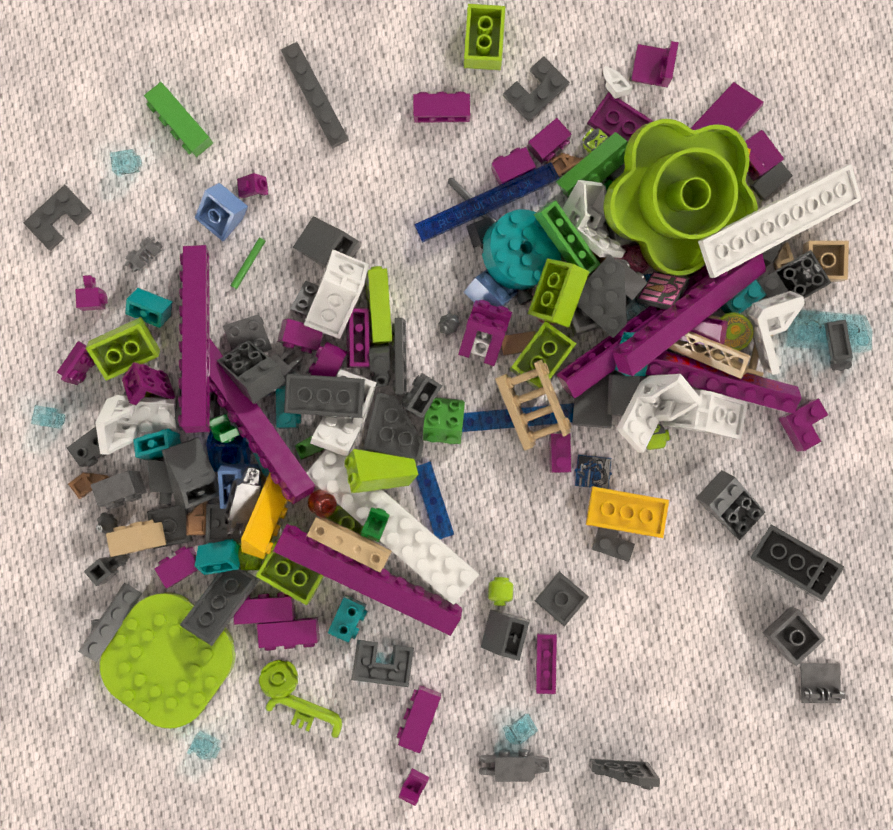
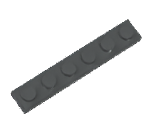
M298 42L281 49L332 149L349 141Z

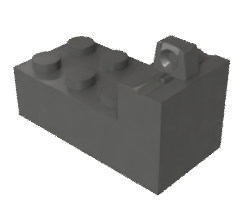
M772 524L750 557L751 560L805 591L806 594L821 603L824 602L844 569L843 565Z

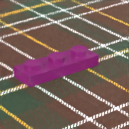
M537 633L536 694H556L557 634Z

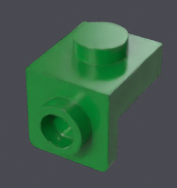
M226 414L210 419V429L214 439L228 443L233 441L234 437L240 435L237 427L230 424Z
M371 507L361 531V536L380 542L390 515L381 508L375 509Z

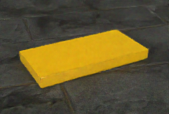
M592 486L585 525L663 538L669 500Z

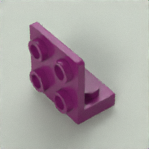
M671 41L669 47L665 49L638 44L631 81L668 88L673 78L679 42Z
M760 130L745 141L748 149H751L747 174L753 181L784 160V157L763 130Z
M78 341L57 371L62 376V381L78 385L86 379L87 371L95 365L86 350V345Z
M133 362L122 378L130 404L137 405L144 398L146 391L168 399L175 398L169 377L162 370H155L145 364Z

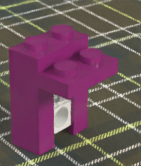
M475 300L458 355L469 358L470 353L485 357V364L495 366L512 312L504 306L496 307L490 305L488 301ZM477 343H483L486 347L480 348Z

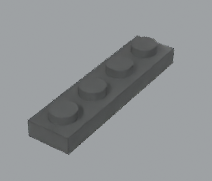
M395 318V323L392 324V333L395 335V342L392 343V352L395 354V361L392 363L395 380H393L392 386L396 395L404 396L407 393L406 320Z
M124 582L78 652L97 662L142 593Z

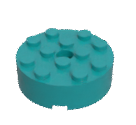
M518 209L508 212L494 222L484 235L482 258L485 267L493 279L506 288L519 290L534 288L539 283L547 258L557 261L561 260V253L533 215L536 213L534 211Z

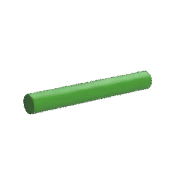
M258 238L231 283V287L235 289L239 287L266 242L264 239Z

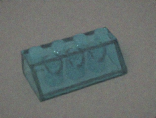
M800 310L788 327L787 347L829 350L824 323L846 319L852 352L864 353L872 350L873 331L866 315Z

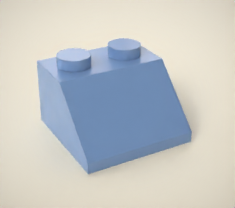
M218 183L205 190L195 219L220 240L225 241L243 220L248 206L222 184Z

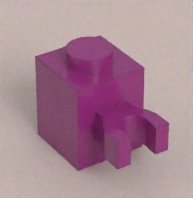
M91 275L83 276L85 288L75 289L76 308L82 311L105 309V304L108 302L107 294L99 287H95V277Z

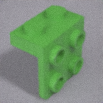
M435 397L425 413L423 441L461 444L465 402L463 400Z

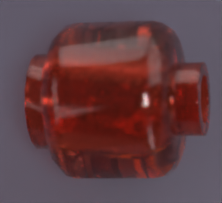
M323 490L314 491L309 496L307 502L309 510L321 518L331 516L337 507L335 497Z

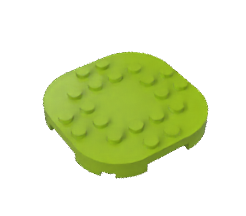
M172 592L154 594L138 602L123 620L122 625L102 653L100 659V674L107 690L150 724L169 729L187 725L204 711L210 700L230 675L236 658L234 640L226 627L215 643L210 646L180 626L194 605L185 596Z

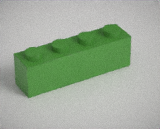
M159 82L144 95L148 101L146 105L153 113L156 111L159 113L158 119L165 127L167 125L171 127L170 133L177 141L181 139L184 142L182 147L189 155L193 153L197 158L213 144L210 137L162 82Z
M616 132L556 181L563 194L569 198L578 180L601 183L625 163L624 156L628 141Z
M556 200L547 203L533 214L567 263L575 264L589 271V274L600 265Z

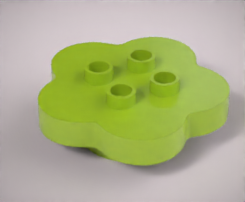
M659 119L645 124L637 129L629 139L624 156L625 170L609 186L603 204L604 216L609 227L620 237L637 242L643 257L653 269L669 275L693 273L705 264L698 243L699 240L758 210L756 198L746 184V175L749 168L747 144L736 130L725 125H709L692 130L682 122L673 119Z

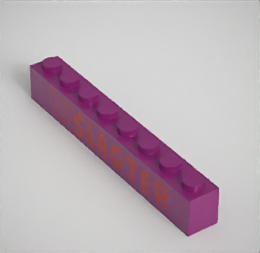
M664 351L651 361L646 370L647 375L681 374L691 387L792 414L795 413L802 398L798 386L746 373L742 378H738L693 358Z

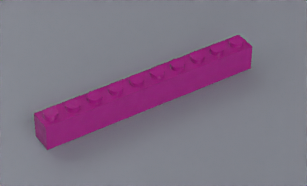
M206 245L183 246V253L180 254V264L183 265V271H180V281L183 282V285L179 289L180 299H182V305L179 306L180 317H182V323H179V332L182 335V341H179V350L182 353V359H179V369L182 371V377H179V388L182 389V396L178 398L179 407L182 408V415L178 416V423L185 433L210 432L209 252Z
M761 253L715 278L709 277L705 279L700 285L676 301L674 305L663 311L661 315L650 321L648 325L636 332L631 338L621 343L618 348L612 351L618 371L634 376L765 273L766 268L763 254Z
M706 265L689 277L690 283L681 298L710 277ZM649 306L627 322L614 338L609 335L556 374L565 392L575 399L588 388L598 383L607 374L613 372L616 362L612 351L620 346L623 332L636 333L666 309Z
M210 339V392L215 393L219 405L227 410L230 421L236 423L240 435L243 438L246 437L252 452L258 454L261 465L269 470L273 482L279 484L285 499L290 500L292 504L297 503L313 493L315 484L258 404H253L244 396L217 363V360L223 357V355Z
M286 524L273 552L449 636L452 635L461 620L462 607L457 603L453 605L440 595L430 593L423 587L408 582L403 577H397L389 573L386 569L378 572L308 537L307 533L301 531L296 526Z

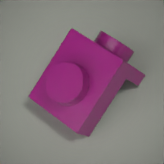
M252 173L237 179L238 196L240 198H247L256 194L268 195V183L265 176Z
M412 768L402 785L398 797L416 806L422 791L428 783L429 777Z

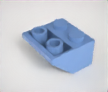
M487 269L475 277L464 291L474 303L475 300H485L490 305L496 307H505L518 293L516 289H509L493 279Z
M227 464L220 466L218 470L220 509H226L232 483L237 478H242L247 466L260 470L258 484L261 486V469L259 464Z

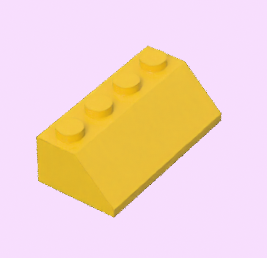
M271 473L267 477L241 538L242 552L264 559L266 554L271 553L274 545L271 541L274 536H278L281 525L278 524L281 518L285 519L288 511L286 505L288 501L291 502L285 499L279 484L273 482Z

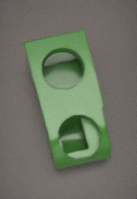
M312 436L295 445L301 460L325 449L310 444Z

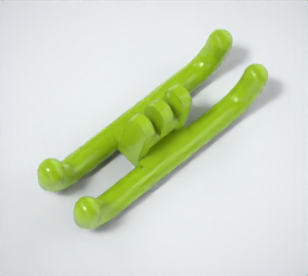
M292 694L283 698H271L266 704L265 708L269 712L279 703L295 709L296 712L291 725L295 726L297 719H300L298 728L302 729L304 722H307L305 730L308 732L314 718L332 725L331 735L333 738H337L341 732L342 720L337 713Z

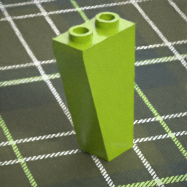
M373 266L370 270H367L365 278L371 345L390 344L392 342L388 271L387 268L382 269V266Z
M353 449L344 461L351 493L409 486L419 475L415 459Z

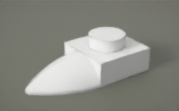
M605 66L603 70L606 80L605 87L616 99L631 94L632 87L625 78L616 70Z

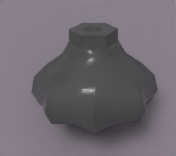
M449 312L447 315L442 316L438 323L440 332L447 335L457 332V328L460 325L458 315H453Z
M852 358L829 361L832 370L843 371L852 367Z
M103 512L97 518L98 524L96 529L104 534L114 532L113 528L118 527V520L114 518L113 514Z

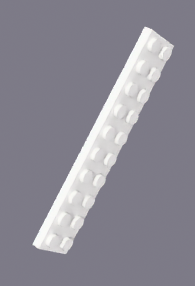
M845 165L720 229L718 232L699 240L698 243L710 278H715L861 201L852 165Z
M326 449L306 472L313 483L335 502L337 501V504L363 526L371 507L385 510L390 516L380 541L454 605L480 574L382 489L351 493L347 480V470L344 466L345 457Z

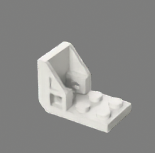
M578 180L562 210L588 247L596 255L608 257L610 254L614 258H622L626 251L620 247L621 244L616 240L610 239L607 236V232L601 229L606 220L603 210L606 186L600 182Z
M332 250L304 325L340 339L361 294L369 264Z
M792 291L752 303L747 312L748 319L753 325V337L761 367L772 375L780 373L779 366H781L779 356L775 354L776 342L771 335L786 331L805 304L803 296Z
M340 369L337 377L365 379L363 418L323 416L311 438L310 444L347 457L365 423L377 382Z
M681 374L648 376L639 383L616 429L637 452L644 453L659 421H672L696 407L701 398Z
M694 389L701 398L699 404L672 421H664L663 425L691 431L713 433L741 440L747 402L711 391Z
M122 395L106 399L96 421L100 454L109 455L134 442L133 439L136 438L138 432L156 433L162 429H171L178 433V425L174 419L176 399L144 397L137 405L130 404L128 397Z

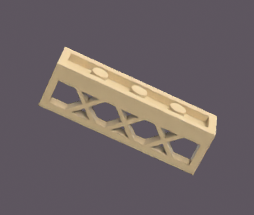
M691 331L685 335L688 343L679 339L669 347L671 350L738 378H742L746 374L749 367L748 362L751 358L750 355ZM700 341L704 343L706 348L699 345L695 346L694 343ZM713 350H722L725 356L716 353ZM739 357L741 359H744V362L740 363L731 358Z

